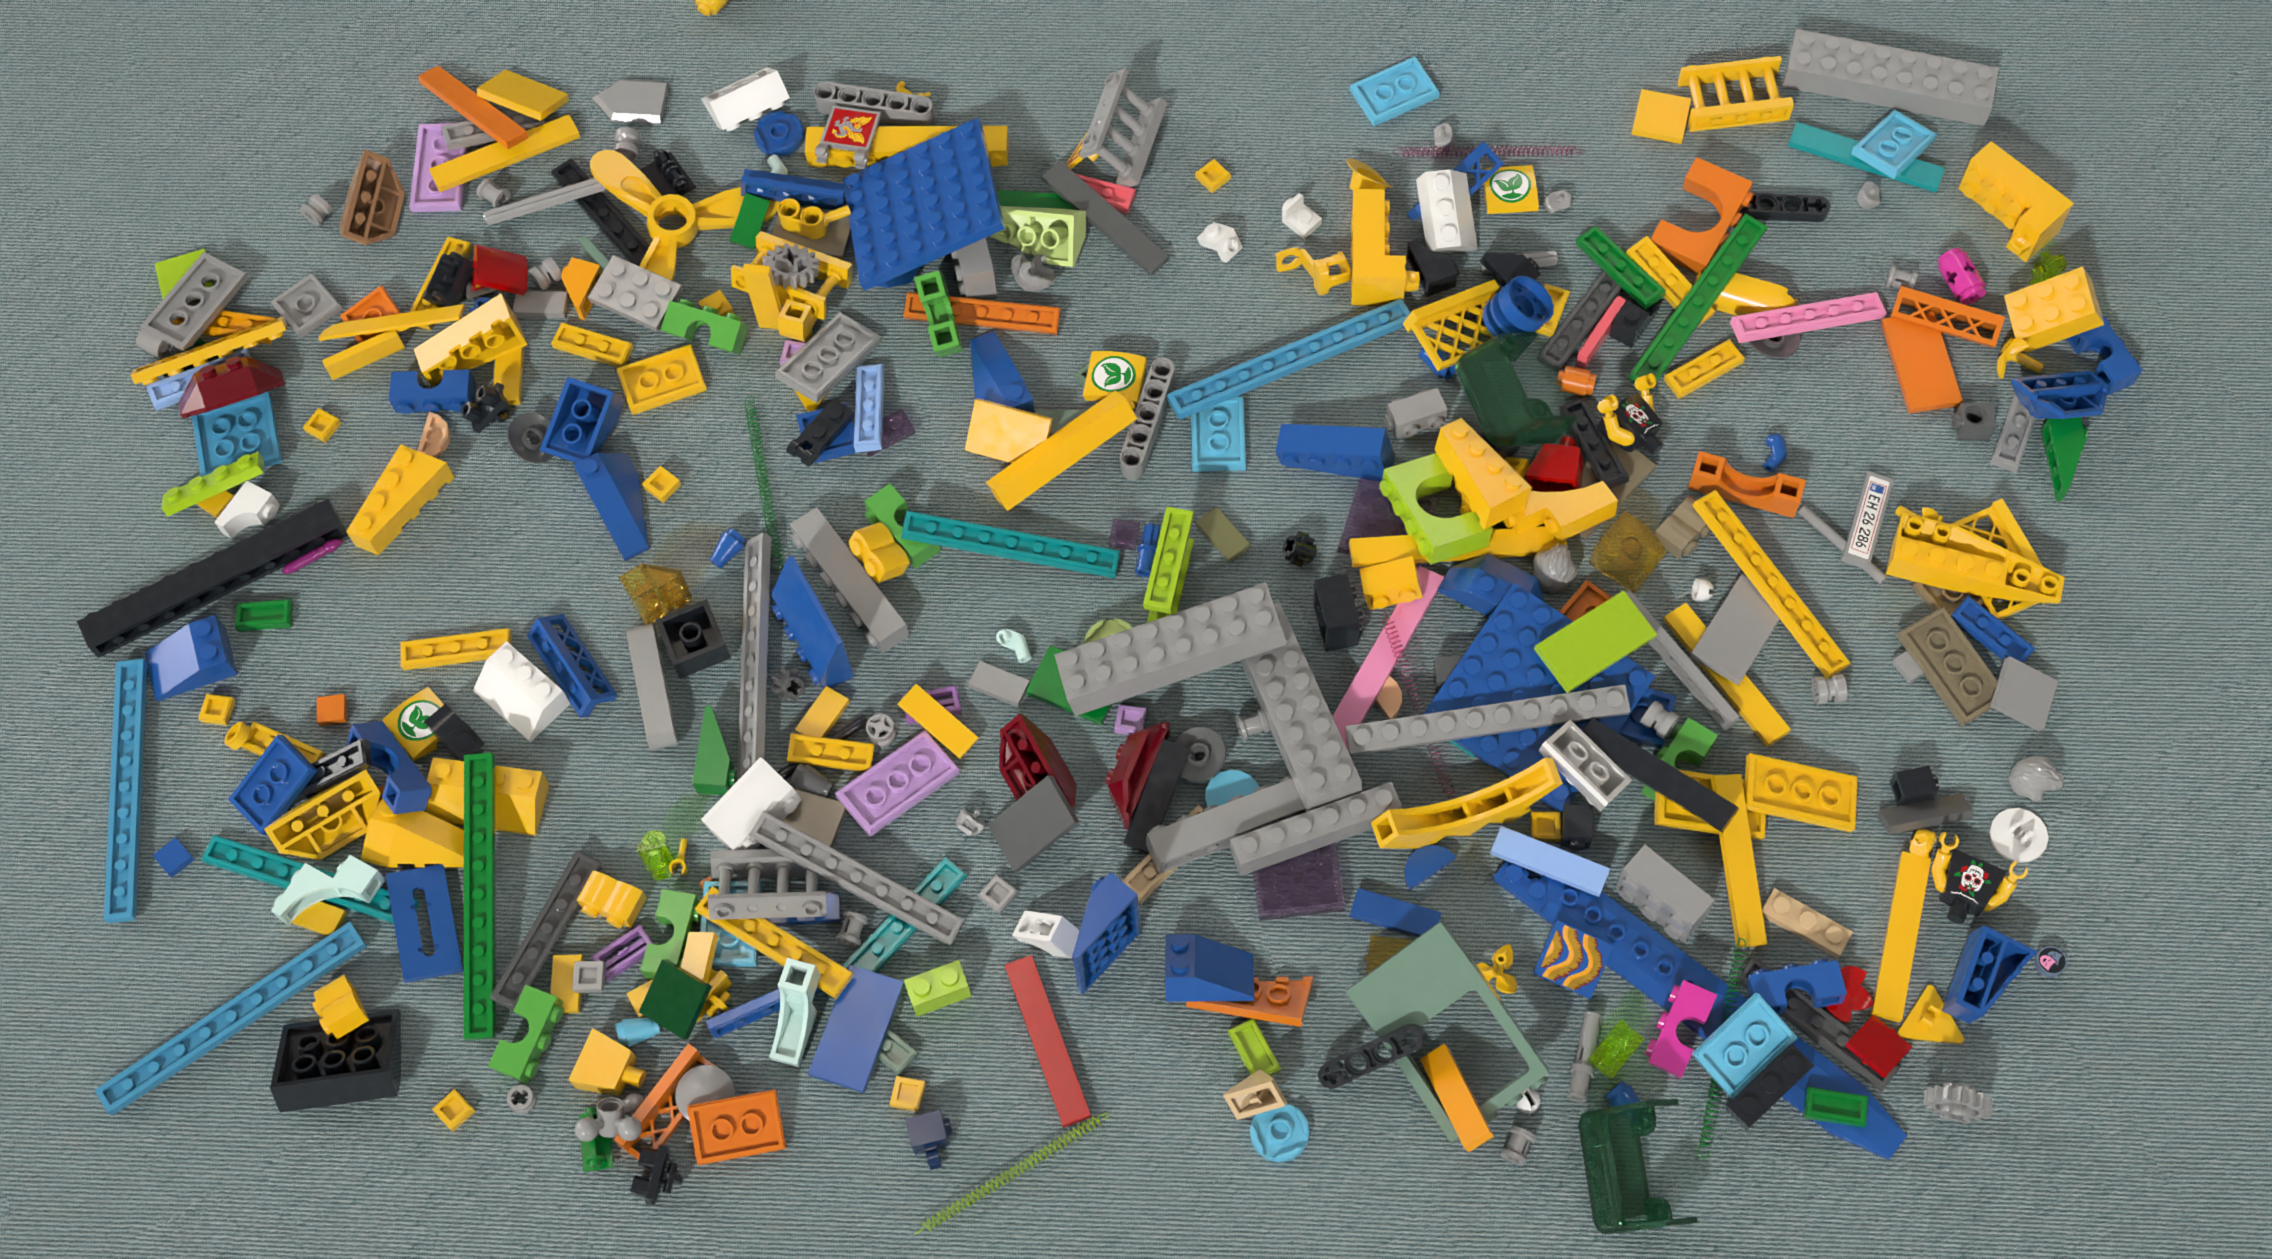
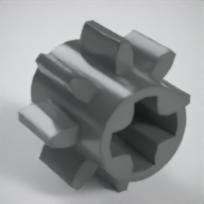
M781 667L780 672L772 676L773 686L770 689L778 693V699L785 702L788 698L796 702V697L805 693L804 683L807 680L799 676V670L792 667L788 671Z

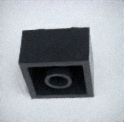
M1347 573L1314 580L1313 606L1325 652L1358 646L1359 635H1362L1361 623H1364L1361 607H1356L1354 599L1357 598L1354 582L1349 583Z
M707 599L655 620L680 679L731 658Z

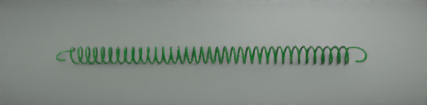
M746 398V399H745V409H746V405H748V404H750V403H755V399H754V402H749V403L746 404V400H747V398ZM748 407L745 412L749 426L748 429L750 430L749 434L751 446L753 447L757 480L759 483H764L760 486L763 487L762 490H771L768 483L770 480L766 479L769 477V475H766L768 471L759 469L766 467L764 466L766 462L758 461V459L765 456L762 453L764 449H761L763 445L761 443L755 444V442L761 441L762 437L750 433L753 429L758 428V426L752 427V425L758 424L757 422L759 421L756 419L758 415H755L757 414V411H755L756 407L753 410H748L751 408ZM747 415L757 416V417H756V418H749ZM755 448V449H757V450H763V451H762V452H755L753 449ZM759 478H760V479H763V480H768V481H767V482H761V481H759ZM770 490L762 491L765 493L761 494L760 498L762 499L761 503L767 534L772 535L771 538L778 537L771 539L774 540L771 544H777L771 547L775 549L771 551V560L774 561L773 557L779 558L783 554L780 553L781 551L774 552L781 550L778 549L781 545H779L780 541L777 540L780 537L774 536L777 534H771L777 532V529L770 530L777 528L774 527L777 523H775L776 519L773 518L776 515L771 514L775 510L766 508L773 506L771 505L773 501H769L771 499H765L771 497L770 495L772 494L768 492ZM781 558L780 561H774V562H781V567H782V561H783L784 559Z
M1735 950L1736 952L1733 953V956L1736 958L1733 959L1745 960V958L1737 957L1734 954L1746 955V953ZM1732 959V961H1733L1734 963L1731 964V966L1734 965V964L1744 965L1743 963L1735 962V961ZM1732 966L1733 969H1730V971H1731V970H1741V971H1743V969H1739V968H1736V967H1734V966ZM1731 971V973H1733V974H1730V975H1729V977H1730L1731 979L1728 980V982H1729V981H1732V980L1740 981V982H1741V980H1739V979H1734V978H1732L1731 975H1738V976H1743V975H1742V974H1736V973H1734V972ZM1729 982L1731 985H1728L1727 988L1730 989V990L1726 991V993L1728 994V996H1726L1725 998H1726V999H1727V997H1736V998H1738V996L1731 995V994H1729L1728 992H1729V991L1740 992V991H1738V990H1733V989L1729 988V986H1737V987H1741V986H1740V985H1735V984ZM1727 999L1728 1001L1724 1002L1726 1006L1723 1007V1009L1727 1012L1722 1013L1723 1016H1725L1721 1018L1723 1022H1725L1723 1019L1729 1018L1728 1016L1724 1015V1013H1734L1726 1010L1725 1008H1737L1727 1005L1726 1002L1738 1003L1737 1001ZM1711 1078L1710 1080H1711L1712 1082H1714V1083H1710V1084H1709L1710 1087H1712V1088L1708 1090V1091H1709L1710 1093H1712V1094L1707 1095L1708 1098H1710V1100H1707V1101H1706V1102H1707L1708 1104H1710V1105L1705 1106L1706 1109H1708V1110H1710V1111H1705V1112H1704L1707 1116L1703 1117V1119H1704L1705 1121H1707V1122H1703V1123H1702L1705 1127L1701 1128V1130H1702L1703 1132H1705V1133H1701V1134H1700L1701 1137H1703V1139H1700V1140H1699V1141H1700L1701 1143H1703V1144H1700V1145L1698 1146V1155H1699L1701 1158H1704V1159L1709 1156L1710 1151L1708 1152V1155H1707L1706 1157H1702V1156L1699 1154V1148H1700V1146H1712V1145L1707 1144V1143H1704V1142H1702L1701 1140H1711V1141H1713V1139H1709V1138L1704 1137V1136H1702V1135H1703V1134L1714 1135V1134L1709 1133V1132H1706V1131H1704L1703 1129H1715V1128L1706 1126L1704 1123L1716 1124L1715 1122H1711V1121H1709V1120H1706L1705 1118H1717V1117H1714V1116H1711V1115L1707 1114L1706 1112H1715V1113H1718V1111L1711 1110V1109H1709V1108H1707V1107H1709V1106H1711V1107H1719V1106H1717V1105H1713V1104L1709 1103L1708 1101H1718V1102H1720V1100L1713 1099V1098H1711V1097H1709V1096H1710V1095L1721 1096V1095H1719V1094H1715V1093L1711 1092L1710 1090H1720V1091H1722V1089H1718V1088H1715V1087L1711 1086L1712 1084H1717V1082H1715V1081L1712 1080L1713 1078Z

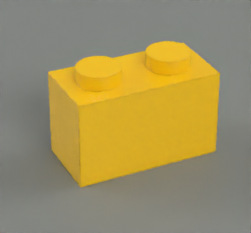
M1413 556L1359 569L1363 593L1369 610L1382 609L1390 605L1407 603L1423 598L1419 574Z

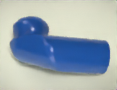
M1778 433L1769 434L1765 440L1767 447L1771 448L1772 454L1765 461L1763 467L1770 473H1774L1787 457L1785 439Z

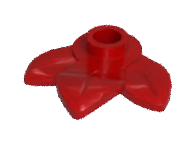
M1845 966L1840 970L1847 992L1844 1002L1842 1004L1826 1006L1833 1017L1845 1023L1850 1021L1852 1010L1862 1011L1872 1007L1874 1004L1870 994L1860 985L1866 978L1867 972L1855 966Z

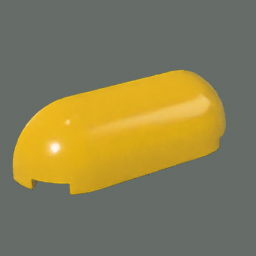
M1699 272L1697 274L1695 283L1701 276L1702 272ZM1736 273L1712 308L1740 316L1798 306V299H1793L1787 294L1788 289L1781 285Z

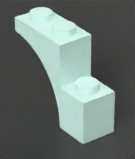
M351 855L337 867L334 878L305 863L301 869L294 873L291 883L285 892L276 898L271 911L281 921L290 925L306 908L326 899L351 897L370 903L386 879L378 870Z
M790 958L786 960L778 983L780 1013L774 1043L769 1056L773 1061L795 1067L800 1066L817 1015L812 1000L821 974L815 965Z

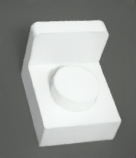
M1298 193L1294 198H1289L1282 207V222L1305 240L1322 224V218L1303 204L1304 196Z

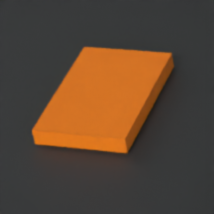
M777 1089L687 1106L697 1166L787 1148Z

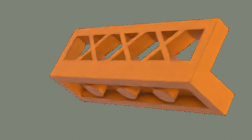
M1903 286L1900 287L1890 316L1891 318L1991 348L1996 346L2005 319L2001 315ZM1901 304L1917 309V312L1910 315L1898 311ZM1934 311L1935 315L1942 316L1943 319L1936 323L1930 322L1924 312ZM1950 320L1966 323L1969 327L1962 331L1954 329ZM1979 327L1994 332L1992 339L1981 337L1976 328Z
M687 1044L632 1115L642 1125L640 1136L633 1141H626L618 1134L614 1141L620 1148L637 1160H639L640 1153L634 1149V1146L641 1138L652 1136V1149L658 1150L659 1145L664 1146L685 1118L680 1113L677 1105L674 1106L673 1101L679 1080L687 1071L696 1067L698 1063L702 1065H715L701 1056L696 1048ZM670 1113L671 1123L668 1127L656 1130L655 1119L658 1115Z

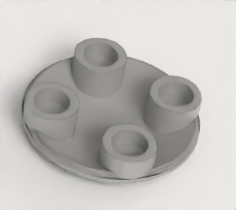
M711 1065L697 1066L687 1071L679 1080L675 1093L676 1105L680 1113L689 1120L688 1105L734 1097L735 1088L731 1078L720 1068Z

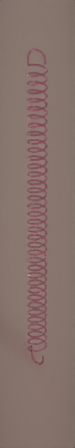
M1535 145V146H1534V149L1532 148V146H1530V147H1529V150H1528V147L1525 146V147H1524V151H1523V147H1522L1523 157H1524V154H1525V148H1527V155H1528V157H1529L1530 148L1532 149V156H1534L1535 147H1536V150H1537V157L1539 156L1540 147H1541L1542 157H1543V155H1544V149H1545L1546 145L1544 146L1543 149H1542V146H1541V145L1539 146V148H1537V146ZM1554 145V147L1556 148V156H1558L1559 147L1561 149V156H1563V149L1565 147L1567 157L1568 148L1570 147L1572 157L1573 148L1575 147V145L1572 147V150L1570 145L1567 147V149L1565 145L1563 146V148H1561V146L1559 145L1558 149ZM1407 146L1405 147L1404 152H1403V148H1396V149H1402L1403 158L1405 157V151H1406V149H1407L1408 158H1409V156H1410V150H1412V157H1414L1415 149H1416V151H1417V157H1419L1420 148H1421V152H1422V157H1424L1425 148H1426L1427 158H1428V156H1429V150H1430V149H1431V156H1432V157H1433V155H1434V149L1436 150V157H1438V153H1439V148H1438V152H1437L1436 146H1434V148H1433V153H1432V148H1431V146L1429 147L1428 152H1427V147H1426V146L1424 147V150H1422V147L1420 146V147H1419V151H1418L1417 147L1415 146L1414 152H1413L1412 147H1410L1409 153H1408V148H1407ZM1449 146L1451 157L1453 156V149H1455V156L1457 157L1458 148L1460 150V157H1462L1463 148L1465 151V157L1467 156L1468 147L1466 150L1463 146L1461 151L1460 146H1458L1456 152L1455 146H1453L1451 152V147ZM1472 146V149H1471V150H1470V147H1469V152H1470V153L1472 152L1473 148L1475 149L1474 146ZM1496 146L1495 150H1494V147H1493V152H1494L1495 154H1496V149L1498 148V154H1499V157H1500L1501 148H1500V151H1499V147H1498V146ZM1501 146V148H1503L1504 157L1506 153V148L1508 149V157H1510L1511 147L1509 150L1508 146H1506L1504 151V147ZM1511 146V147H1512V150H1513V157L1515 156L1516 147H1517V152H1518V157H1519V155H1520V149H1521L1522 146H1520L1519 150H1518V146H1515V149H1513V146ZM1551 146L1548 147V150L1546 147L1547 157L1549 153V148H1551V155L1553 156L1554 147L1553 150ZM1440 147L1441 157H1443L1444 149L1442 150ZM1445 147L1446 157H1448L1449 148L1446 150Z
M1391 621V622L1386 623V624L1382 622V624H1384V625L1386 626V625H1389V624L1394 623L1395 621ZM1384 626V629H1387V630H1386V634H1389V635H1390V634H1394V633H1397V632H1398V631L1396 630V631H1393V632H1391V633H1387V631H1388L1389 629H1393V628H1395L1396 626H1392V627H1390V628H1385V626ZM1397 635V636H1394V637H1392V638H1389V639H1390V640H1389V643H1391V648H1394L1392 652L1395 653V655H1396L1397 653H1401V652H1404V651H1405V650L1403 649V650H1400V651H1398V652H1394V650H1395L1396 648H1400V647H1402L1403 645H1399V646H1397V647H1392L1393 644L1399 643V642H1401V640H1398V641H1396V642H1390L1392 639L1398 638L1400 635ZM1406 654L1401 655V656H1399V657H1396V658H1397V659H1396V662H1398V665H1397V666H1398V667H1401V668L1399 669V671L1402 672V674H1403L1404 672H1408V671H1411V670H1412V669H1407V670H1405V671H1401V669H1402L1403 667H1407V666H1409L1410 664H1406V665H1404V666H1399L1400 663L1406 662V661H1408V659H1405V660H1403V661H1397L1399 658L1405 657ZM1411 673V674H1409V675H1407V676H1402V677H1404V678H1403V681L1405 682L1404 685L1407 686L1406 690H1407L1410 686H1414V685L1417 684V683H1413V684H1411V685H1406L1407 682L1413 681V680H1415V678H1412V679L1407 680V681L1404 680L1406 677L1412 676L1413 673ZM1415 688V689H1413V690H1407V691L1412 692V691L1418 690L1419 688ZM1416 693V694H1414V695H1409V696H1411V697H1410V700H1411V698H1412L1413 696L1419 695L1420 693ZM1422 697L1417 698V699H1415V700H1411V701L1415 702V701H1417V700L1422 699ZM1421 702V703L1416 704V705H1414V704L1411 703V705H1413L1414 708H1415L1416 706H1418V705L1424 704V702ZM1422 707V708H1420V709H1414V708H1413V710L1416 711V712H1415V715H1423V713H1422V714H1416V713H1417L1419 710L1425 709L1426 707ZM1428 744L1427 749H1431L1430 751H1432L1433 749L1439 748L1440 746L1428 748L1430 745H1432ZM1429 751V754H1432L1430 758H1431V759H1434V760L1432 761L1433 764L1438 765V764H1440V763L1445 762V761H1441V762H1438V763H1434V761H1435L1436 759L1442 758L1443 756H1439V757H1437V758H1432V756L1435 755V754L1440 753L1441 751H1438V752H1436V753H1430V751ZM1446 765L1440 768H1435L1437 769L1436 773L1439 774L1438 778L1441 780L1450 777V775L1446 777H1439L1441 774L1448 772V770L1440 773L1437 772L1438 770L1445 768ZM1452 780L1447 781V782H1440V781H1439V783H1441L1442 786L1445 785L1446 783L1452 782ZM1451 785V786H1449V787H1442V786H1441V788L1444 789V790H1443V793H1446L1447 796H1448V799L1450 800L1448 794L1453 793V792H1455L1456 790H1453V791H1450V792H1444V791H1445L1446 789H1448V788L1453 787L1454 785Z

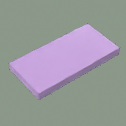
M453 123L419 124L409 205L411 212L462 211L465 183L439 192L429 172V168L468 154L469 147L447 150L441 126Z
M924 730L835 794L841 804L868 836L871 837L960 774V769L928 732Z

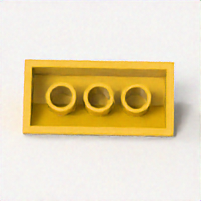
M433 757L427 782H429L432 788V793L428 799L426 812L452 825L464 826V761ZM495 765V831L537 835L550 785L542 771Z

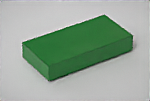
M745 193L729 242L754 250L756 236L761 230L770 201Z
M291 599L236 603L234 628L237 632L291 628L293 602Z
M1807 1086L1805 1089L1803 1118L1864 1128L1867 1119L1868 1096Z

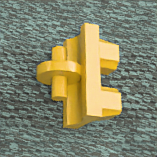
M711 969L708 984L712 988L696 1023L706 1014L713 1018L718 1011L724 1013L730 1010L725 1003L732 997L727 990L733 983L722 970L717 972Z

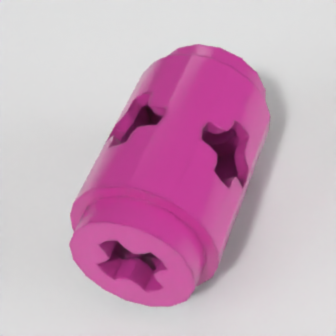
M1954 248L1939 257L1938 269L1958 302L1970 305L1984 297L1986 294V284L1967 252L1962 251L1961 248Z

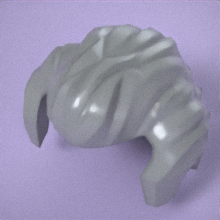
M1024 255L1013 257L1011 261L1012 273L1021 288L1029 292L1041 291L1056 281L1055 273L1052 269L1043 266L1046 256H1034L1032 261H1028Z
M1556 543L1549 550L1538 552L1534 557L1532 575L1538 578L1540 588L1544 592L1555 594L1563 591L1576 577L1578 568L1570 559L1571 552L1568 550V545Z
M2032 756L2014 765L2011 769L2008 783L2019 796L2028 797L2030 802L2043 801V793L2045 791H2056L2063 787L2064 775L2058 772L2050 759L2043 756Z

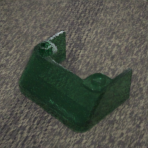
M1536 332L1501 333L1462 354L1455 363V370L1485 436L1490 443L1497 447L1555 443L1577 419L1575 414L1553 416L1546 402L1539 399H1528L1510 361H1517L1537 337Z
M1677 1099L1647 1100L1587 1111L1581 1115L1578 1127L1594 1225L1600 1233L1615 1234L1698 1223L1697 1217L1673 1219L1668 1201L1662 1197L1650 1198L1640 1137L1650 1135L1655 1130V1109L1678 1105Z

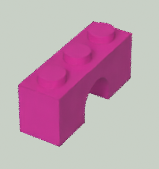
M1683 980L1681 986L1675 984L1668 1001L1673 1003L1669 1013L1663 1011L1656 1028L1661 1030L1657 1041L1654 1039L1650 1040L1644 1054L1649 1057L1647 1064L1681 1079L1693 1049L1683 1045L1678 1040L1676 1035L1677 1025L1683 1020H1694L1704 1025L1717 995Z

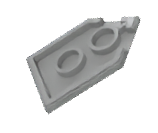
M620 79L592 97V100L597 106H600L612 122L661 125L669 82Z

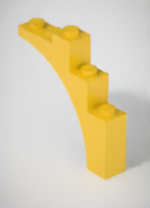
M1453 475L1452 481L1455 484V489L1462 498L1461 507L1459 508L1460 514L1472 512L1469 507L1468 498L1464 492L1461 493L1456 486L1457 480ZM1604 481L1585 488L1564 492L1531 491L1525 509L1503 520L1508 528H1513L1517 535L1544 523L1547 531L1550 534H1554L1557 540L1561 542L1614 517L1618 500Z
M1544 758L1524 771L1477 792L1427 806L1389 809L1370 823L1380 848L1419 849L1426 845H1434L1445 836H1470L1488 823H1513L1531 811L1530 805L1563 783L1553 758Z

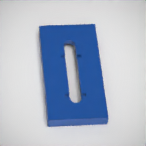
M438 864L385 874L404 983L463 972L444 866ZM417 889H422L426 897L435 953L432 956L424 955L413 897V893Z

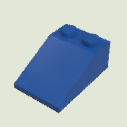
M567 377L539 451L574 463H578L598 453L615 427L625 399L613 391Z
M216 615L185 625L145 652L156 701L238 675L227 630Z
M1165 934L1166 1002L1254 1001L1253 954L1196 934Z

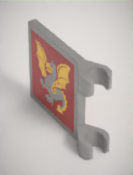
M833 105L820 143L815 148L816 161L818 163H827L830 148L855 152L854 161H857L856 168L866 169L869 151L882 116L881 112Z

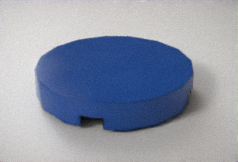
M784 111L766 114L757 122L756 130L754 129L757 147L769 156L778 155V157L792 154L802 145L805 135L802 122L792 113L791 115L785 114Z

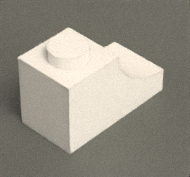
M246 481L214 523L223 535L232 539L246 527L253 525L265 527L276 516L280 504L272 493Z
M1024 911L1012 936L1018 941L1041 948L1052 956L1071 959L1080 930L1063 916Z

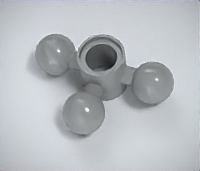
M633 1093L626 1096L623 1101L615 1097L600 1100L596 1104L597 1119L594 1120L589 1117L580 1119L575 1125L576 1137L581 1141L588 1142L595 1139L599 1133L603 1137H616L619 1134L626 1141L637 1139L642 1132V1125L632 1115L645 1100L644 1097Z

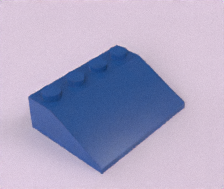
M793 555L788 557L771 594L775 603L771 608L777 620L783 619L787 625L783 629L789 641L795 640L799 646L795 650L801 662H808L811 667L808 673L815 685L820 683L823 689L826 686L833 688L854 677L843 641Z
M1112 872L1105 878L1100 877L1091 888L1092 892L1072 954L1078 991L1082 995L1141 933L1138 895Z

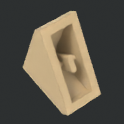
M1260 1069L1226 1091L1223 1095L1237 1120L1287 1105V1101L1274 1078Z

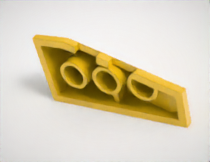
M382 798L370 817L361 860L388 868H398V864H415V867H425V864H442L444 867H464V830L425 811L394 814Z

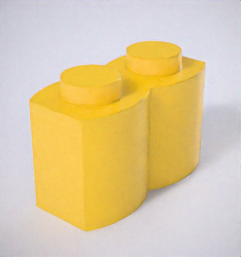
M881 522L855 530L848 542L853 555L864 563L866 573L877 583L904 574L910 564L905 551L895 543L892 534Z
M592 871L577 902L582 907L581 911L592 918H597L598 915L606 917L607 923L621 929L622 926L632 927L647 897L642 890L630 884L617 881L603 873Z
M345 974L313 992L316 1001L312 1002V1005L317 1014L323 1017L319 1022L327 1035L333 1033L339 1039L369 1021L355 987Z

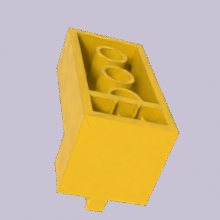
M1992 141L1970 160L1958 188L1966 197L1974 200L1987 213L1992 214L2008 229L2013 230L2006 248L2026 263L2060 232L2074 204Z
M1353 189L1351 215V305L1383 306L1400 298L1404 301V292L1419 290V272L1405 270L1406 256H1390V244H1388L1390 200H1385V189Z

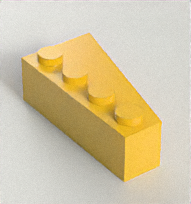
M499 294L416 347L414 352L422 374L430 385L434 386L441 383L443 370H471L528 344L518 319L503 295Z
M1462 418L1441 427L1435 451L1448 473L1454 475L1459 491L1465 493L1472 512L1477 513L1479 516V523L1483 530L1525 509L1532 487Z
M400 444L346 531L355 546L379 555L403 531L402 527L410 519L414 520L420 514L419 510L428 500L432 501L439 494L438 490L445 483L449 484L455 478L447 462Z

